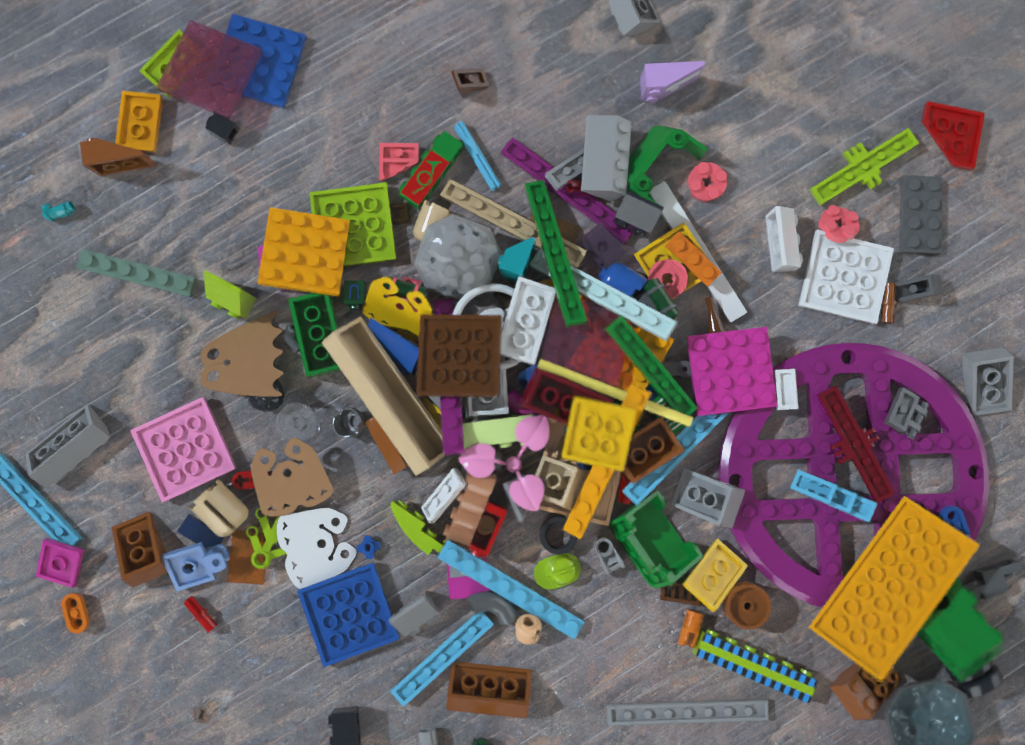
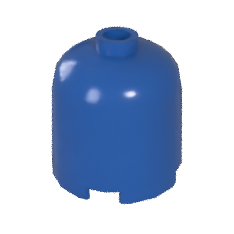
M614 263L608 269L604 267L598 275L601 282L633 298L637 291L641 293L648 281L645 276L622 263Z

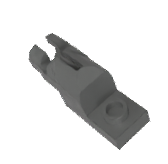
M1010 559L973 570L975 578L961 584V586L966 591L970 590L977 597V602L980 599L987 600L988 598L999 596L1008 591L1005 577L1016 575V571L1023 570L1021 561Z

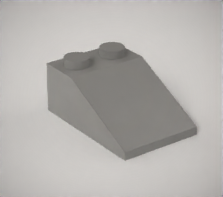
M1002 347L963 353L962 372L972 416L1012 410L1014 356Z
M684 468L671 505L718 526L732 528L745 490Z

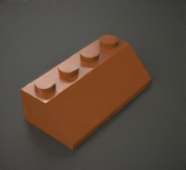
M454 661L451 664L446 710L527 719L531 669Z

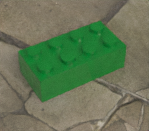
M311 293L288 299L306 377L314 378L341 371L322 344L331 333L339 329L332 296Z

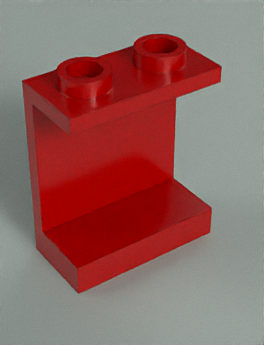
M489 501L486 511L499 516V519L487 547L474 541L471 542L469 549L472 550L471 553L480 558L483 555L488 557L506 516L507 508Z

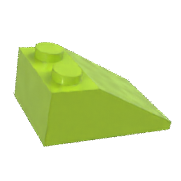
M205 270L206 298L212 301L210 305L219 310L223 307L228 309L229 312L227 314L236 319H239V317L246 319L257 298Z

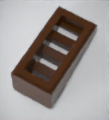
M675 581L671 584V597L667 596L668 586L661 587L660 600L695 606L702 605L699 599L692 600V593L689 590L687 599H684L685 587L682 585L683 582ZM677 586L680 587L679 598L675 597Z

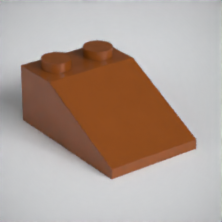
M88 138L87 141L80 142L83 166L98 176L157 166L154 160L140 150L99 138Z
M150 512L111 527L122 581L133 588L168 573L161 558L166 553V550Z

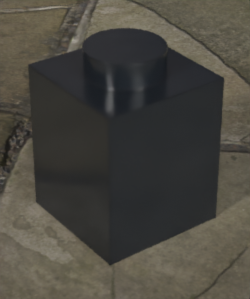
M214 112L213 116L208 118L205 127L211 135L231 145L240 130L236 123L217 112Z

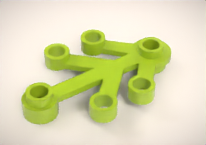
M258 508L255 511V516L260 521L266 539L263 547L258 538L259 529L257 526L248 527L246 535L250 538L254 553L251 556L253 566L258 569H264L271 564L272 559L287 555V553L282 548L270 551L273 544L278 542L277 523L280 516L277 517L271 529L267 515L260 517L258 512L261 508ZM251 528H254L256 530V534L254 536L250 535L249 530ZM260 555L265 556L264 562L258 560Z

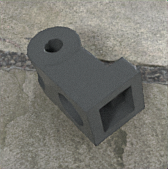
M688 361L661 363L672 377L684 379L691 376L690 362Z

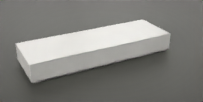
M453 468L421 507L429 523H435L467 484L458 468Z

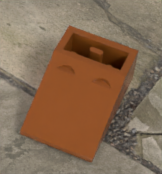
M854 663L837 677L830 688L854 720L871 719L902 681V677L892 666L883 680L880 681L857 663Z

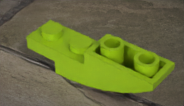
M398 500V502L392 501L390 506L393 514L409 539L427 555L433 549L440 553L445 540L441 542L436 538V533L430 529L426 531L423 529L427 523L424 520L425 516L417 511L411 512L407 509L409 506L401 500Z

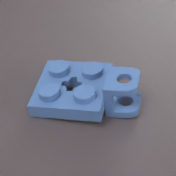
M202 542L164 553L161 558L176 591H180L215 580L216 572L226 568V562L229 560L230 555L224 544L210 546L205 550ZM187 563H190L193 565V570L185 568L184 566H186Z

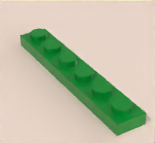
M619 316L605 328L611 338L670 409L688 416L697 409L696 405L623 316Z

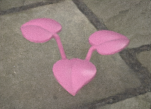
M544 415L527 417L518 423L515 430L516 438L519 442L524 443L517 457L511 456L507 461L494 459L495 449L488 444L481 443L466 449L465 453L460 456L459 462L472 476L477 478L489 476L494 470V463L505 465L507 470L511 473H516L519 479L510 485L509 491L513 501L526 510L538 511L544 495L543 482L535 475H526L522 478L519 471L522 468L520 458L526 447L528 446L532 451H538L548 441L549 424Z

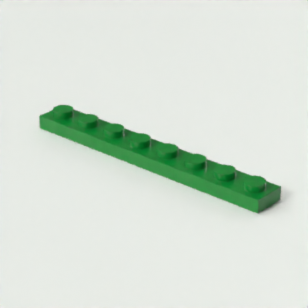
M541 180L525 183L524 189L566 328L586 324L587 318L545 182Z

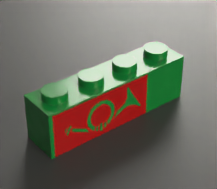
M446 131L435 137L432 148L424 152L421 158L422 162L419 166L416 165L412 169L409 180L407 182L404 181L399 188L400 198L418 211L421 210L424 201L430 198L464 150L463 143Z

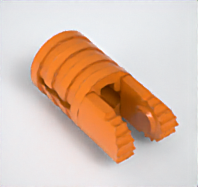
M690 608L686 609L685 619L678 640L679 645L685 646L688 642L689 647H696L704 613Z

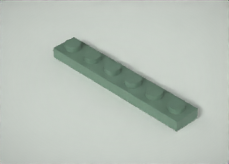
M81 249L76 268L191 298L197 280L194 277Z

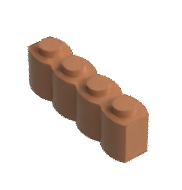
M467 472L464 479L467 484L457 497V501L460 502L457 507H453L450 514L451 524H446L443 536H446L445 543L449 539L465 550H468L495 485V474L491 473L485 478H477Z

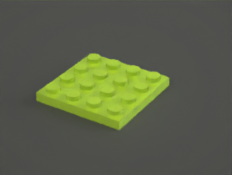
M387 182L309 192L312 214L350 220L343 267L397 260Z

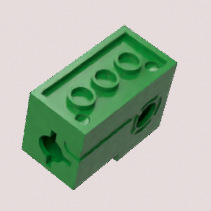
M956 578L916 634L962 683L1002 653L1004 640L1002 639L1003 635L995 627L992 628L986 622L985 616L977 610V597L970 590L966 591L961 586V581Z

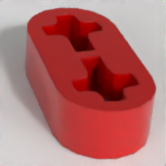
M251 471L236 473L232 477V485L239 490L255 488ZM242 475L243 478H249L250 482H244L242 486L237 480Z

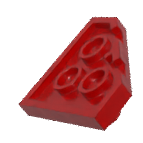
M927 101L924 105L921 122L952 167L970 171L975 169L985 113Z

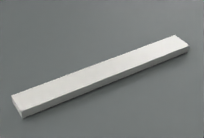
M663 181L653 187L649 196L656 203L664 207L661 215L669 228L672 230L684 222L706 257L720 270L666 182ZM721 273L707 288L728 322L731 323L746 314L747 311L724 274Z

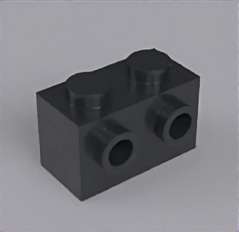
M358 706L334 708L331 715L328 716V726L332 728L330 745H361Z

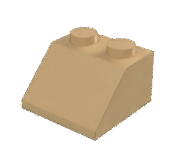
M543 455L535 474L544 485L542 499L572 510L586 472Z

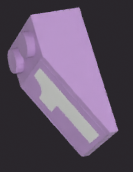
M705 61L645 64L640 77L641 101H647L648 103L657 102L699 78Z

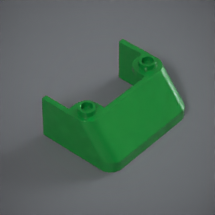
M662 125L652 127L629 157L627 190L656 203L648 197L653 188V183L644 173L666 144L676 150L683 148L699 161L708 148L681 129Z

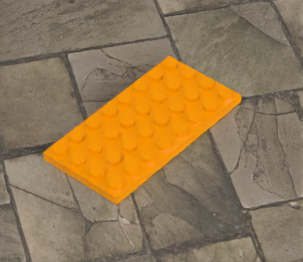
M904 496L810 624L809 628L878 680L882 681L980 545Z

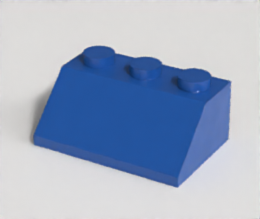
M371 318L367 326L391 360L399 366L398 370L405 375L409 373L415 375L418 370L419 348Z

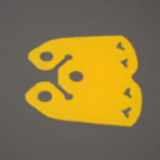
M382 277L373 281L362 312L368 319H374L388 329L397 330L403 337L419 343V338L417 337H419L420 315H432V308L425 296L419 291L407 294V299L418 310L415 312L406 300L397 296L388 298L383 296L384 294L390 295L398 292V287L390 278ZM383 283H388L391 289H385ZM414 297H419L422 303L417 304L414 301ZM397 303L402 304L403 307H404V309H403V310L398 309V308L396 307V304H397Z

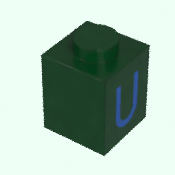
M344 280V304L350 310H361L367 297V283L364 280Z

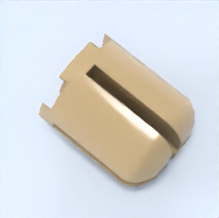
M218 479L215 481L218 485H212L194 501L196 506L192 504L189 508L217 536L226 537L231 535L247 519L249 510Z

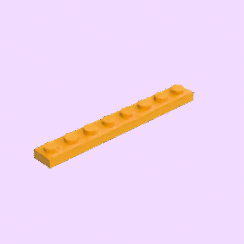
M631 384L621 405L637 410L632 433L652 394L635 384ZM593 465L563 530L579 539L583 538L615 469Z

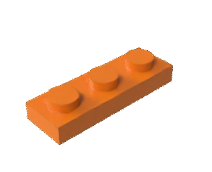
M679 231L665 245L707 287L722 273Z

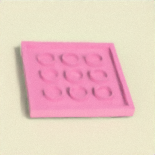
M201 397L130 430L162 503L237 469L206 397Z

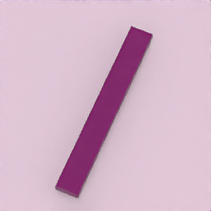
M513 137L501 151L502 156L535 180H544L547 189L625 245L634 233L628 229L622 230L613 223L616 213L591 194L568 193L566 186L556 191L545 177L546 173L554 167Z

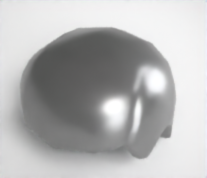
M356 408L342 409L333 418V429L341 438L355 437L364 428L365 419Z

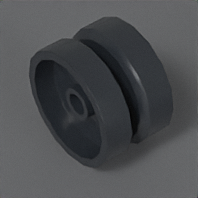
M993 660L962 683L947 666L945 667L951 680L955 681L956 688L966 694L967 698L985 695L997 688L1003 680V675L997 665L993 664Z

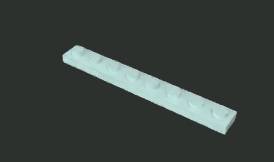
M539 249L529 265L532 269L551 278L542 249ZM570 265L580 295L619 316H623L624 319L667 341L677 325L676 321Z

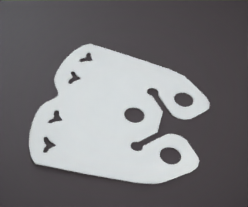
M319 508L283 515L278 519V543L282 550L287 553L285 561L286 570L289 578L297 588L302 589L341 574L347 570L356 557V549L350 544L342 542L338 545L333 555V560L330 561L328 557L334 548L333 539L330 533L319 528L320 524H324V527L335 534L341 533L348 520L344 514L331 508ZM333 518H338L340 520V524L338 526H333L331 524V520ZM283 522H285V524L288 525V526L285 528V530H283V527H284ZM284 537L290 539L288 545L286 544V540L284 539ZM318 540H325L326 546L319 548L317 546ZM342 550L349 552L348 558L344 559L340 556ZM292 561H293L295 564H297V566L295 567L294 570H293ZM297 576L303 577L302 583H300V580L296 578Z

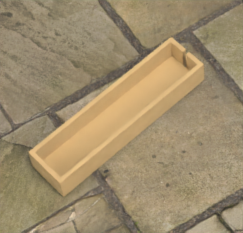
M362 317L331 333L322 344L414 474H420L444 457L441 429Z

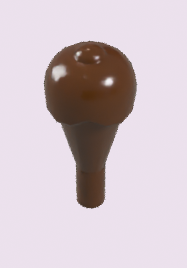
M713 297L705 298L708 309V333L706 334L727 332L728 329H725L716 312Z

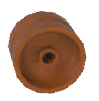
M737 581L721 603V609L724 615L736 626L743 629H756L768 620L771 613V602L767 593L759 586L748 581Z

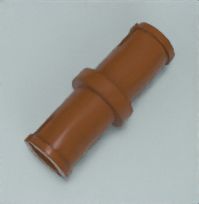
M886 283L881 304V323L884 324L895 323L894 313L895 306H897V301H895L897 284Z

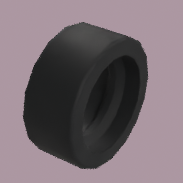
M550 517L544 521L540 528L541 544L545 550L552 554H566L573 549L577 542V537L570 534L567 544L561 547L553 546L547 540L546 535L549 527L556 523L565 525L566 517Z

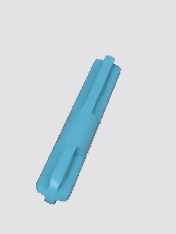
M463 121L457 123L454 129L492 191L498 189L501 183Z

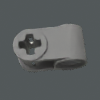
M598 536L593 542V547L608 577L611 572L619 568H625V565L612 542L605 536ZM602 541L608 542V547L604 551L598 550V545Z

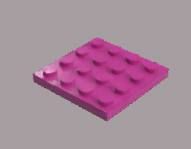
M767 327L687 336L694 401L697 407L696 416L777 406Z

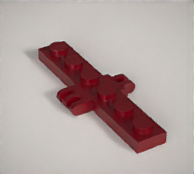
M837 385L817 394L821 405L840 438L839 441L829 446L831 450L837 447L840 448L833 453L835 457L843 454L844 457L837 460L838 463L842 464L849 459L852 460L875 503H879L896 494L871 449L875 446L873 442L880 439L879 435L869 436L876 432L875 428L873 427L868 430L866 428H859Z

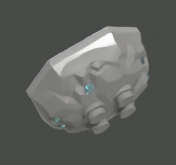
M451 214L427 226L415 257L414 265L424 286L428 290L460 300L467 292L474 288L491 283L501 251L490 227Z

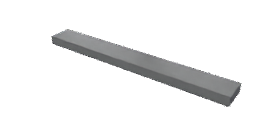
M767 698L606 704L608 726L769 721Z

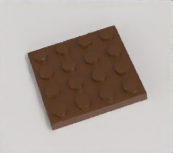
M420 315L416 395L427 397H499L502 316Z

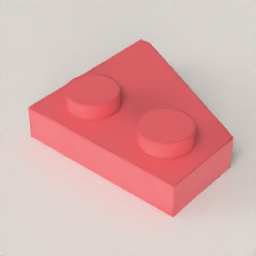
M380 143V182L419 165V143Z

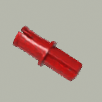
M194 596L185 600L184 605L195 617L194 620H197L207 633L211 632L218 625L208 614V609H204Z

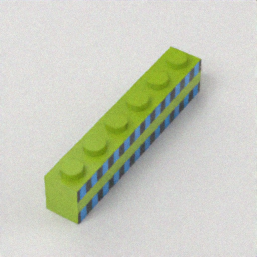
M708 629L707 632L700 630L696 647L692 650L695 656L810 704L818 680L812 676V672L803 668L800 671L796 670L793 664L784 660L782 663L775 661L776 657L768 653L758 654L756 653L757 649L749 645L739 646L737 645L738 641L730 637H726V639L718 637L719 633Z

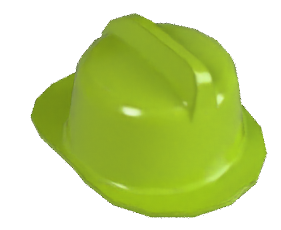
M570 553L544 558L535 566L534 579L539 586L548 590L569 585L575 582L580 575V562Z

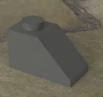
M930 274L895 283L897 284L895 295L897 303L944 294L940 275Z

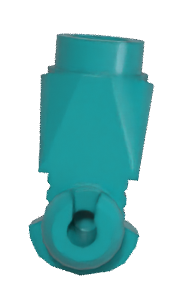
M69 200L55 207L48 203L41 206V210L45 219L54 222L55 219L71 216L76 211V207Z

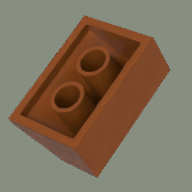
M375 417L365 422L393 474L395 475L408 468L409 465Z
M662 417L644 427L630 438L623 472L632 484L685 451Z

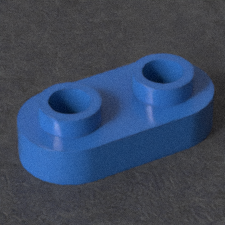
M953 505L943 507L940 512V519L970 538V531L962 510ZM951 512L952 516L948 518V513Z

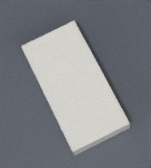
M795 369L774 370L777 410L798 409Z

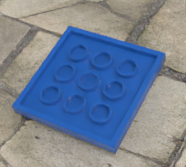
M232 14L209 86L213 89L285 109L307 40L306 34Z
M374 562L297 590L323 668L400 639L398 630L389 622L392 612Z

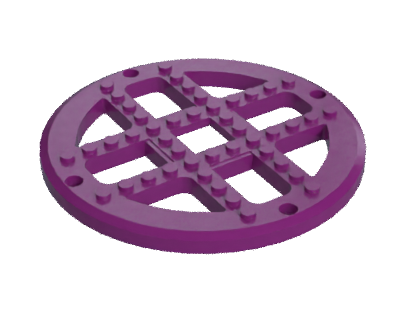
M839 343L809 349L774 366L773 376L774 370L795 369L797 388L806 384L808 433L800 439L758 440L757 437L776 406L733 412L720 448L718 480L729 484L730 476L735 475L739 480L736 487L745 490L734 525L729 529L750 563L770 582L791 596L811 605L824 607L844 579L842 574L839 522L864 520L811 497L759 500L753 493L752 466L760 460L806 458L808 474L837 485L835 456L833 453L840 448L837 447L831 450L829 446L839 441L840 438L837 433H833V425L817 397V394L831 388L830 382L835 374H858L863 378L867 430L874 427L876 432L869 436L879 435L880 439L873 442L875 446L871 449L896 493L877 503L870 519L874 523V537L905 496L931 514H940L942 508L947 505L960 508L970 531V539L976 541L983 524L989 494V468L983 439L975 419L957 392L940 375L915 358L878 345ZM842 353H846L849 356V361L846 364L841 359ZM890 382L919 396L920 402H927L929 404L927 409L941 427L942 433L917 434L915 439H909L907 434H899L894 428L885 424V419L891 408ZM946 453L950 456L954 481L951 490L941 493L901 494L898 455ZM970 467H973L974 469V475L972 477H970L968 473ZM860 496L874 502L871 496ZM951 512L948 513V518L952 516ZM810 519L815 528L817 573L815 574L786 555L769 535L762 522L766 520Z

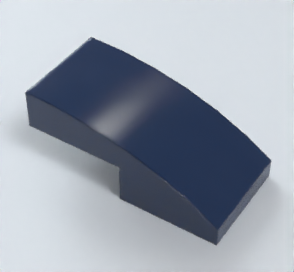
M188 514L177 530L178 533L194 543L202 542L205 549L220 544L224 537L217 536L205 523L191 514Z

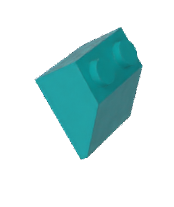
M531 237L507 248L504 255H500L497 266H499L498 271L500 272L501 279L513 283L517 282L518 277L526 279L530 269L529 264L536 252L535 238Z

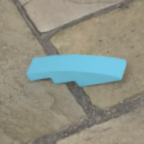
M801 470L797 471L790 487L799 493L866 522H870L877 505L873 501Z

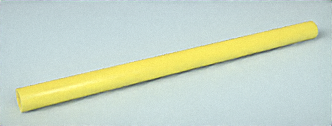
M540 359L537 367L621 401H624L628 393L543 359ZM649 400L644 410L690 427L693 417Z

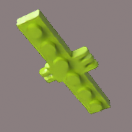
M909 127L870 152H867L863 144L859 142L856 144V147L853 146L849 151L843 152V156L849 165L818 183L809 191L819 206L859 181L873 189L876 185L882 183L879 177L881 175L879 169L917 146L919 142Z

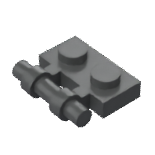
M903 387L899 388L884 423L900 433L906 432L908 428L907 437L915 439L916 435L921 431L923 418H926L928 414L927 408L929 404L921 401L920 405H918L919 396ZM913 412H914L915 417H914V419H913V421H912V420H911V417H912Z

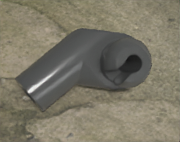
M290 323L285 329L284 340L295 353H298L300 348L294 323Z

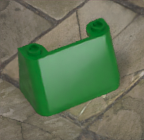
M658 490L647 495L637 506L634 504L609 523V527L645 581L653 588L673 584L704 557L697 544L682 541L662 510L666 507V500Z

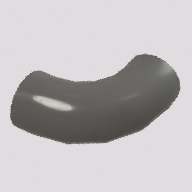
M483 591L467 596L474 615L486 611L492 612L498 618L500 625L511 624L519 618L512 603L495 592Z

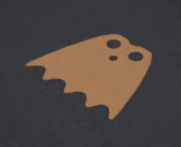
M275 311L252 320L207 344L201 351V362L204 364V370L201 372L202 386L210 390L236 395L281 396L282 393L273 388V382L284 373L273 366V362L283 351L275 348L273 341L282 333V329L275 328L271 324L274 317L280 311ZM211 349H218L219 356L214 360H210L207 356L208 352ZM229 359L230 364L224 365V361ZM213 370L218 371L219 378L214 382L208 381L207 376L209 372Z

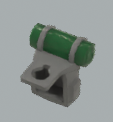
M658 278L648 280L644 286L645 293L639 294L635 300L674 320L680 313L677 308L678 305L672 301L664 288L665 285ZM630 322L631 325L633 326V328H637V327H638L637 325H635V324H633L632 322Z

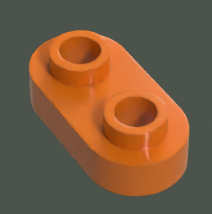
M75 592L64 596L61 601V607L68 630L75 634L85 631L90 625V619L83 596ZM73 599L77 601L76 606L72 603ZM78 619L82 620V625L78 624Z

